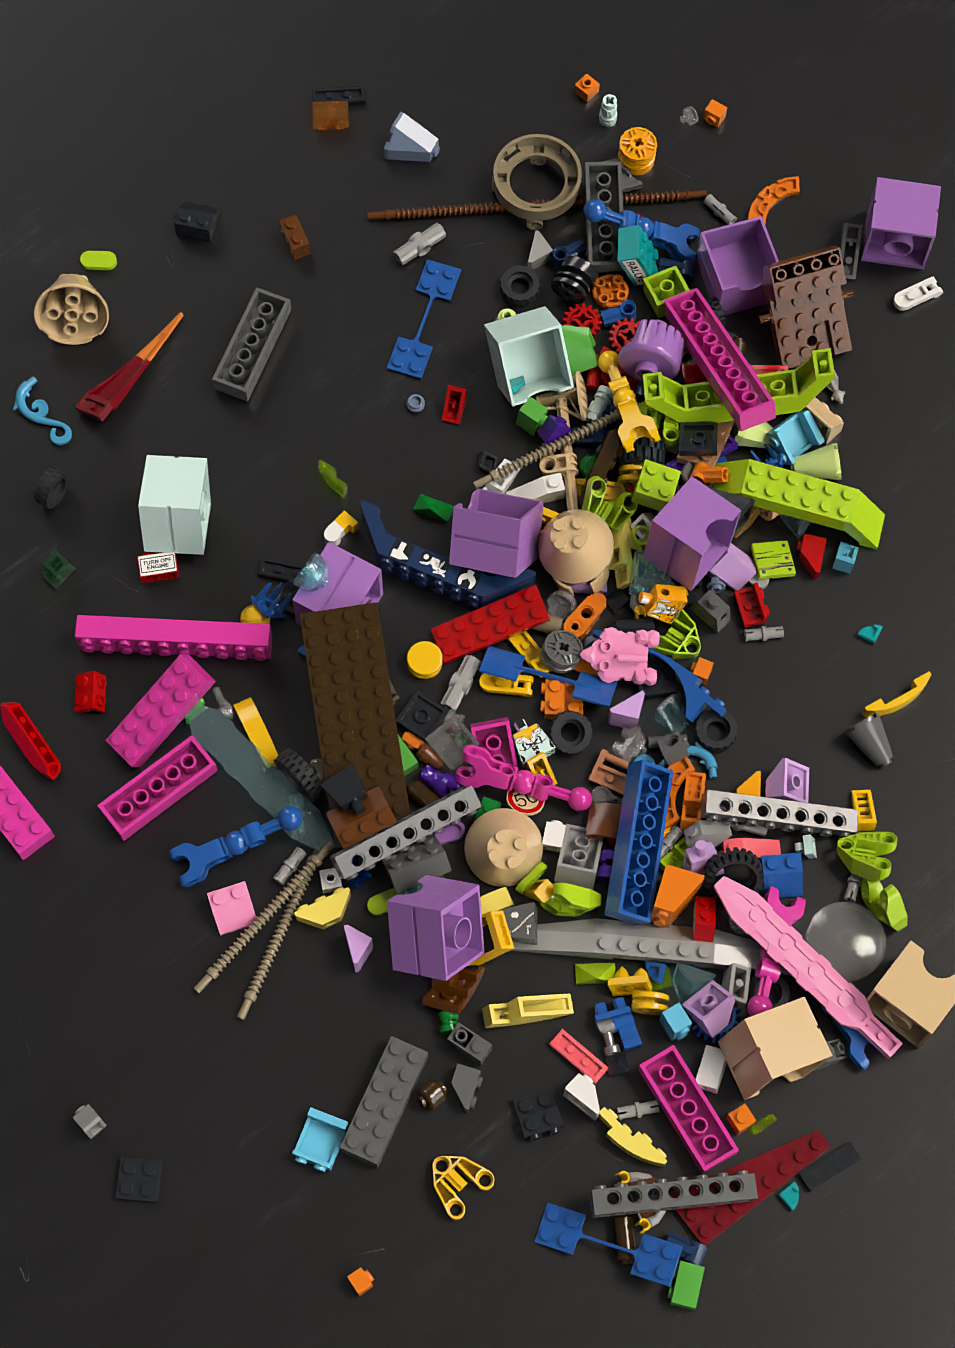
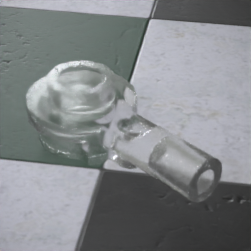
M215 687L213 693L220 705V708H218L219 717L221 720L229 722L230 719H233L232 707L226 699L224 700L220 688Z
M597 786L592 791V799L595 803L612 802L622 804L623 797L613 795L611 790L605 786Z

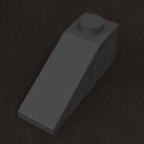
M843 223L840 251L846 279L855 280L863 225Z

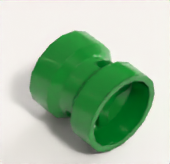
M447 1011L439 1012L438 1017L441 1021L440 1034H451L457 1025L458 1014Z

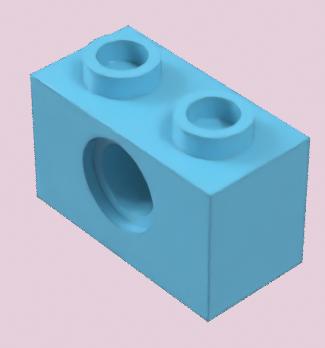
M680 1003L662 1012L659 1019L671 1041L676 1038L680 1041L688 1036L692 1022Z

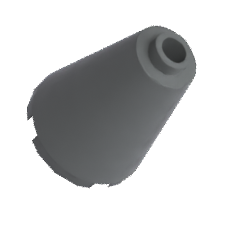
M878 712L851 726L850 730L844 731L876 766L881 765V767H884L892 762L890 758L893 757Z

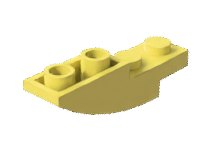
M631 517L618 530L611 531L614 539V552L609 563V569L615 571L618 589H624L636 584L631 553L636 547L631 537Z
M604 1107L600 1110L598 1117L609 1127L610 1130L607 1132L606 1137L613 1144L640 1161L660 1167L666 1165L667 1160L665 1158L667 1156L660 1148L655 1149L652 1146V1140L647 1134H641L638 1131L632 1136L630 1128L626 1124L621 1125L616 1120L618 1116L611 1109L607 1110Z

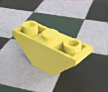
M343 887L338 888L328 897L321 896L315 900V903L309 906L308 904L300 906L294 912L297 921L320 929H326L340 922L351 896L349 887L345 889Z

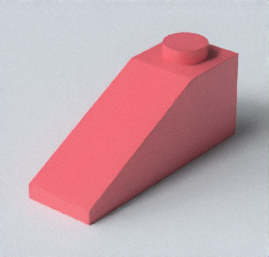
M734 838L726 839L721 843L723 853L726 852V848H730L731 851H733V847H738L739 851L741 848H745L747 852L749 850L752 851L753 855L755 854L758 857V860L764 855L781 854L779 840Z

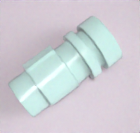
M611 94L604 96L599 114V122L604 127H612L617 121V98Z
M602 385L599 386L594 395V400H592L588 408L586 418L588 423L596 422V419L600 420L602 412L611 404L613 395L610 388Z

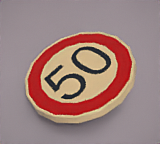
M513 787L511 791L507 792L506 801L508 806L526 816L535 815L544 807L545 801L530 797V793L519 794Z

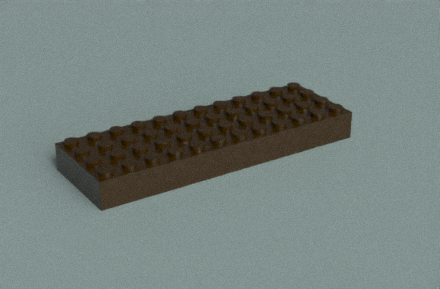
M378 602L299 614L325 781L353 764L360 775L366 792L379 786L396 821L408 816L410 809ZM327 793L329 809L332 810L339 805ZM409 828L404 830V837L410 836ZM333 829L335 848L342 847Z

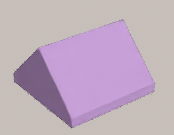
M732 543L709 570L711 574L718 577L735 591L740 590L756 574L754 560Z
M642 690L609 710L608 723L636 731L645 695L644 691Z
M344 925L345 936L356 973L360 971L372 951L373 941L371 937L355 928Z

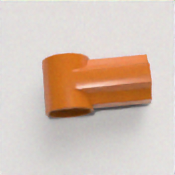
M698 462L695 464L689 479L694 477L704 485L705 483H727L729 470L727 466L709 467L705 463Z

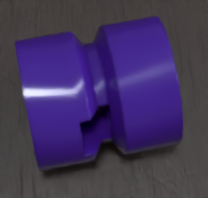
M613 850L601 851L599 859L601 866H598L596 873L597 880L608 884L610 883L613 864Z

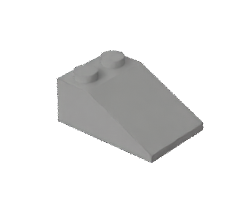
M566 824L554 881L593 889L603 838L587 839L585 827Z

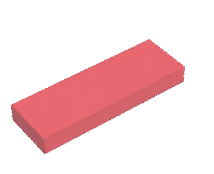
M563 1029L549 1043V1046L581 1073L589 1076L594 1081V1084L608 1070L604 1063Z

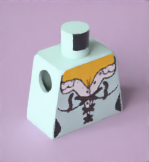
M524 719L514 724L518 733L514 734L512 739L522 769L526 767L527 760L541 752H544L546 757L555 753V745L538 724L528 727Z

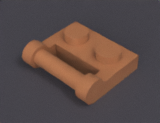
M602 749L589 777V781L624 795L627 775L605 766L603 763L606 760L628 770V763L630 762L609 754L607 750Z

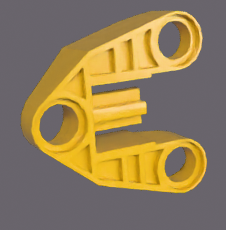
M440 1156L433 1161L434 1189L449 1218L460 1220L465 1214V1206L456 1193L443 1180L446 1178L460 1192L468 1183L454 1170L457 1167L480 1190L488 1191L494 1185V1176L484 1167L465 1157ZM445 1161L448 1165L446 1171H438L436 1169L437 1162ZM484 1175L489 1176L491 1179V1183L487 1187L479 1183L480 1177ZM455 1204L462 1208V1212L458 1216H453L450 1213L451 1206Z

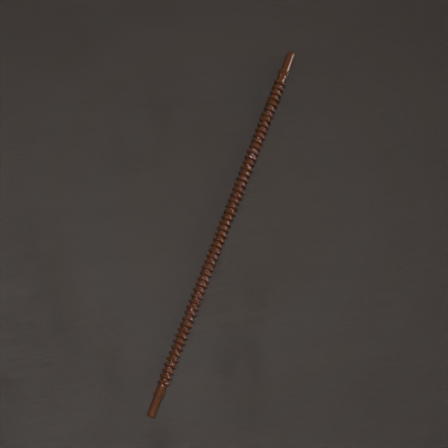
M671 190L670 193L668 191H665V193L662 191L658 193L656 191L655 194L652 192L650 194H647V192L642 194L640 192L639 195L637 193L634 195L631 193L627 195L625 193L623 203L626 205L627 202H630V204L632 202H635V204L640 202L642 204L643 201L645 203L648 201L651 203L655 201L657 203L658 200L661 202L663 200H666V202L671 200L673 202L674 199L678 201L679 199L707 197V190H685L682 192H678V190L673 192ZM578 196L575 203L572 205L573 208H575V206H578L580 208L581 205H583L584 207L585 196H583V198H580ZM547 198L546 201H544V199H542L541 201H539L538 199L536 201H533L532 199L531 202L528 203L544 204L550 202V200ZM490 202L489 205L487 203L484 205L482 203L479 205L475 203L473 206L471 204L469 206H466V204L461 206L459 204L458 207L456 205H453V207L450 205L445 207L443 205L442 208L440 206L438 208H435V206L430 208L428 206L427 209L425 207H422V209L419 207L414 209L412 207L411 210L409 208L407 210H404V208L399 210L397 208L394 211L385 209L386 211L368 212V219L386 218V220H390L391 218H397L399 220V217H402V219L413 217L414 219L415 216H418V218L423 216L425 218L426 215L428 217L431 215L433 217L436 215L440 217L442 214L444 216L446 214H449V216L454 214L456 216L457 213L459 215L470 213L471 215L473 212L475 214L477 212H480V214L485 212L487 214L488 211L490 213L501 211L502 213L504 210L506 212L508 210L501 203L497 204V202L495 204Z

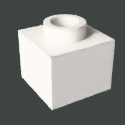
M335 868L319 871L323 893L333 892L342 887L341 878ZM327 877H334L333 881L327 880Z

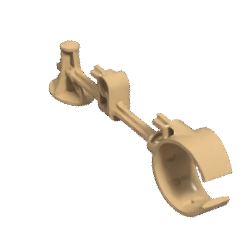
M576 371L572 376L574 386L576 382V388H572L567 392L566 390L562 392L551 391L546 394L536 395L535 400L548 408V410H557V416L563 417L567 421L566 424L569 428V413L582 421H586L587 393L584 380L579 371ZM568 405H572L577 413L569 410ZM575 405H579L580 413ZM570 442L569 446L561 447L562 454L554 455V452H551L550 455L546 454V457H543L539 464L543 477L561 473L562 479L565 481L568 511L579 509L575 476L578 475V469H576L578 467L576 462L577 455L573 453L572 443ZM609 565L590 583L594 594L600 591L606 584L610 573ZM553 577L557 588L562 593L570 597L574 596L572 587L563 584Z

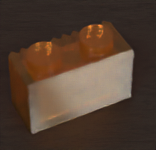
M348 101L312 102L314 129H344L349 127Z

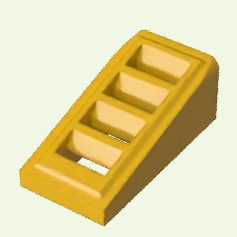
M852 790V807L858 810L857 831L875 830L877 820L871 790ZM857 798H867V800L857 801Z
M548 879L537 880L525 892V895L528 898L545 903L553 896V884Z

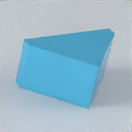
M841 542L832 568L850 574L859 547Z

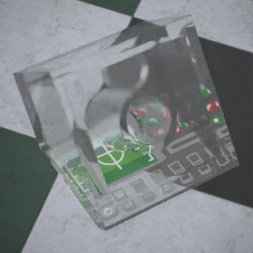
M456 714L425 738L451 770H455L464 762L462 752L467 745L478 746L480 744Z

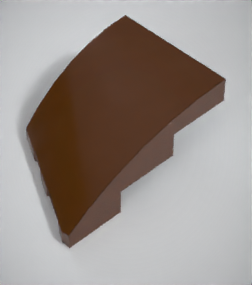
M591 803L586 828L587 839L607 838L610 847H615L622 804Z
M479 966L478 969L463 968L447 981L432 978V989L423 997L422 1005L459 1015L474 994L485 971V966Z

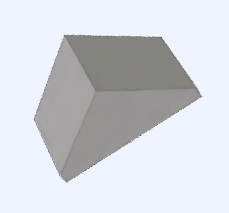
M535 231L528 259V267L536 269L552 259L553 250L539 231Z

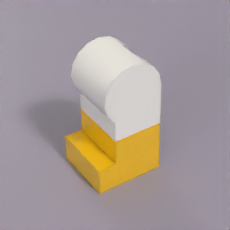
M344 510L324 531L325 543L330 542L338 546L341 538L349 531L354 534L359 529L358 522Z

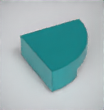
M524 375L509 380L512 394L518 392L521 386H525Z
M872 625L862 628L857 637L875 644L883 626Z
M795 1181L778 1195L791 1211L795 1209L799 1201V1189Z

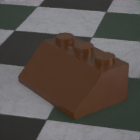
M379 786L367 791L368 797L362 801L366 810L359 815H356L352 808L345 812L340 806L326 812L343 849L397 822Z

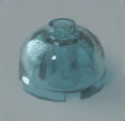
M314 553L294 581L298 588L308 592L316 591L320 587L324 589L330 581L328 578L330 569L327 561L322 556Z

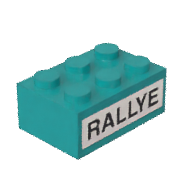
M640 225L619 228L618 262L634 286L643 285V278L658 273L656 265L658 251L653 247L652 241L648 239L646 232L642 230Z

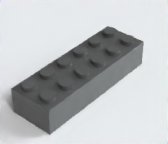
M585 162V204L589 200L599 199L605 204L606 209L618 214L623 211L621 162ZM586 218L587 261L596 268L598 273L624 272V269L618 262V225L603 219L598 222H591Z
M256 287L212 378L215 390L245 401L249 400L291 312L290 299Z
M393 1036L390 1037L340 1146L341 1152L378 1168L428 1059V1052Z

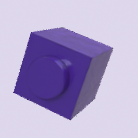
M549 415L538 431V434L545 443L549 444V442L554 443V440L558 441L559 437L563 438V435L567 436L571 429L563 417Z

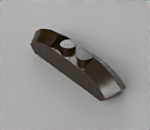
M619 428L608 431L578 496L580 510H582L588 480L593 476H599L607 483L609 478L606 476L609 469L612 470L616 463L614 457L621 458L623 455L624 447L618 434ZM599 480L594 481L592 489L597 490L601 487V481Z

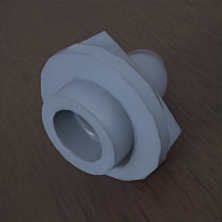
M708 571L706 575L711 581L707 584V589L714 593H720L725 590L726 585Z

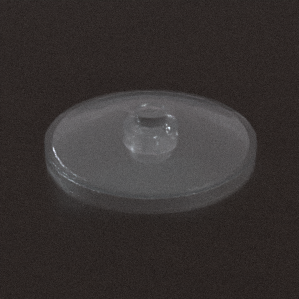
M837 902L822 908L811 920L806 933V943L819 955L825 957L831 963V967L846 981L858 980L872 973L882 961L886 949L885 932L877 917L865 907L851 902Z

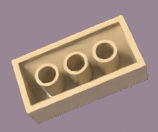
M815 397L804 408L809 409L825 440V444H828L841 432L844 424L841 417L833 414L824 402H820Z

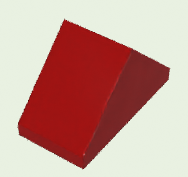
M448 385L442 421L460 424L466 404L465 388Z

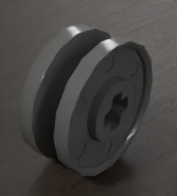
M553 631L543 643L540 657L543 664L556 673L571 672L576 668L581 659L580 653L583 650V645L580 639L569 631Z

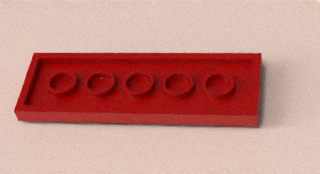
M534 585L436 626L431 631L442 653L443 662L448 664L548 622L551 619L538 587Z

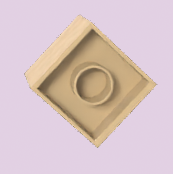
M910 941L868 996L867 1002L875 1016L917 1048H920L955 1004V975L948 978H937L928 973L923 964L924 950L913 941Z
M805 997L744 1019L718 1041L744 1100L757 1096L761 1088L777 1077L783 1076L789 1082L801 1079L833 1056L820 1028H817L818 1024Z

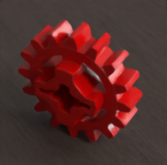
M585 303L582 304V307L575 304V309L569 307V312L564 313L565 318H563L562 324L564 326L589 327L595 339L596 333H600V327H602V316L597 315L598 309L592 310V305L587 308Z
M624 318L623 322L617 320L616 325L613 324L611 327L613 331L608 333L611 336L608 339V343H613L610 348H616V353L618 354L625 344L632 341L640 321L634 323V318L630 322L627 321V318Z

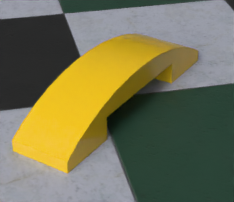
M527 631L507 638L518 654L525 656L524 661L530 668L546 673L552 671L543 664L540 657L541 649Z
M930 671L913 680L910 686L912 690L887 704H884L880 698L866 706L862 715L870 717L878 712L882 716L905 707L923 691L931 676Z
M250 697L234 704L235 711L249 737L264 773L276 768L274 760L278 757V753L253 700Z

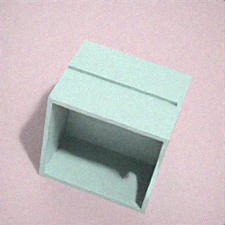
M546 306L484 324L497 385L512 406L527 402L530 396L538 392L548 390L562 392L574 388L561 324ZM524 375L525 386H521L518 392L512 394L509 380Z
M147 455L138 504L145 552L204 555L211 509L207 458H175L174 456Z

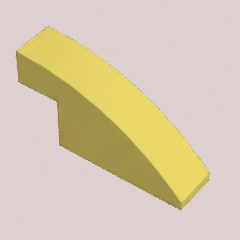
M570 994L517 997L508 1003L489 1004L482 1008L485 1028L526 1024L574 1013Z

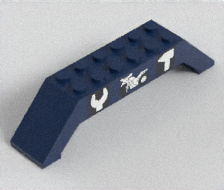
M364 500L360 504L362 521L378 566L386 573H395L399 578L414 581L416 585L423 588L428 587L436 594L450 596V599L453 601L464 602L472 609H479L535 585L536 572L528 568L516 578L504 575L491 577L474 569L451 565L448 558L388 534L380 518V507Z

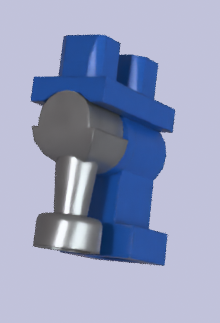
M623 997L612 1000L614 1010L609 1012L605 1002L595 1004L594 1022L598 1033L603 1035L607 1045L604 1048L605 1056L621 1052L619 1045L614 1043L613 1033L618 1032L623 1052L642 1046L630 1006L626 1005Z

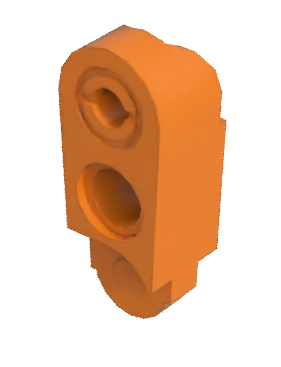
M601 593L587 596L565 620L563 630L575 634L580 641L583 640L607 606L606 597ZM587 613L591 617L583 618L581 615ZM577 626L578 629L573 630L572 627Z

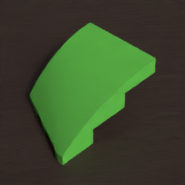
M561 325L571 375L573 376L576 371L581 373L598 366V359L593 349L596 343L590 328Z

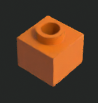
M585 74L575 84L574 92L584 101L588 102L599 92L600 84L591 76Z
M712 99L705 108L703 119L707 123L719 127L726 117L727 107Z
M699 657L697 663L693 662L690 672L700 678L701 684L705 686L714 663Z
M361 1267L347 1276L359 1296L373 1287L371 1283L374 1280L368 1270L363 1271Z

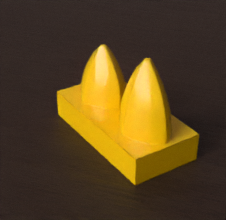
M620 967L613 978H608V987L613 996L632 995L634 992L652 991L648 974L642 968L629 977L626 969Z

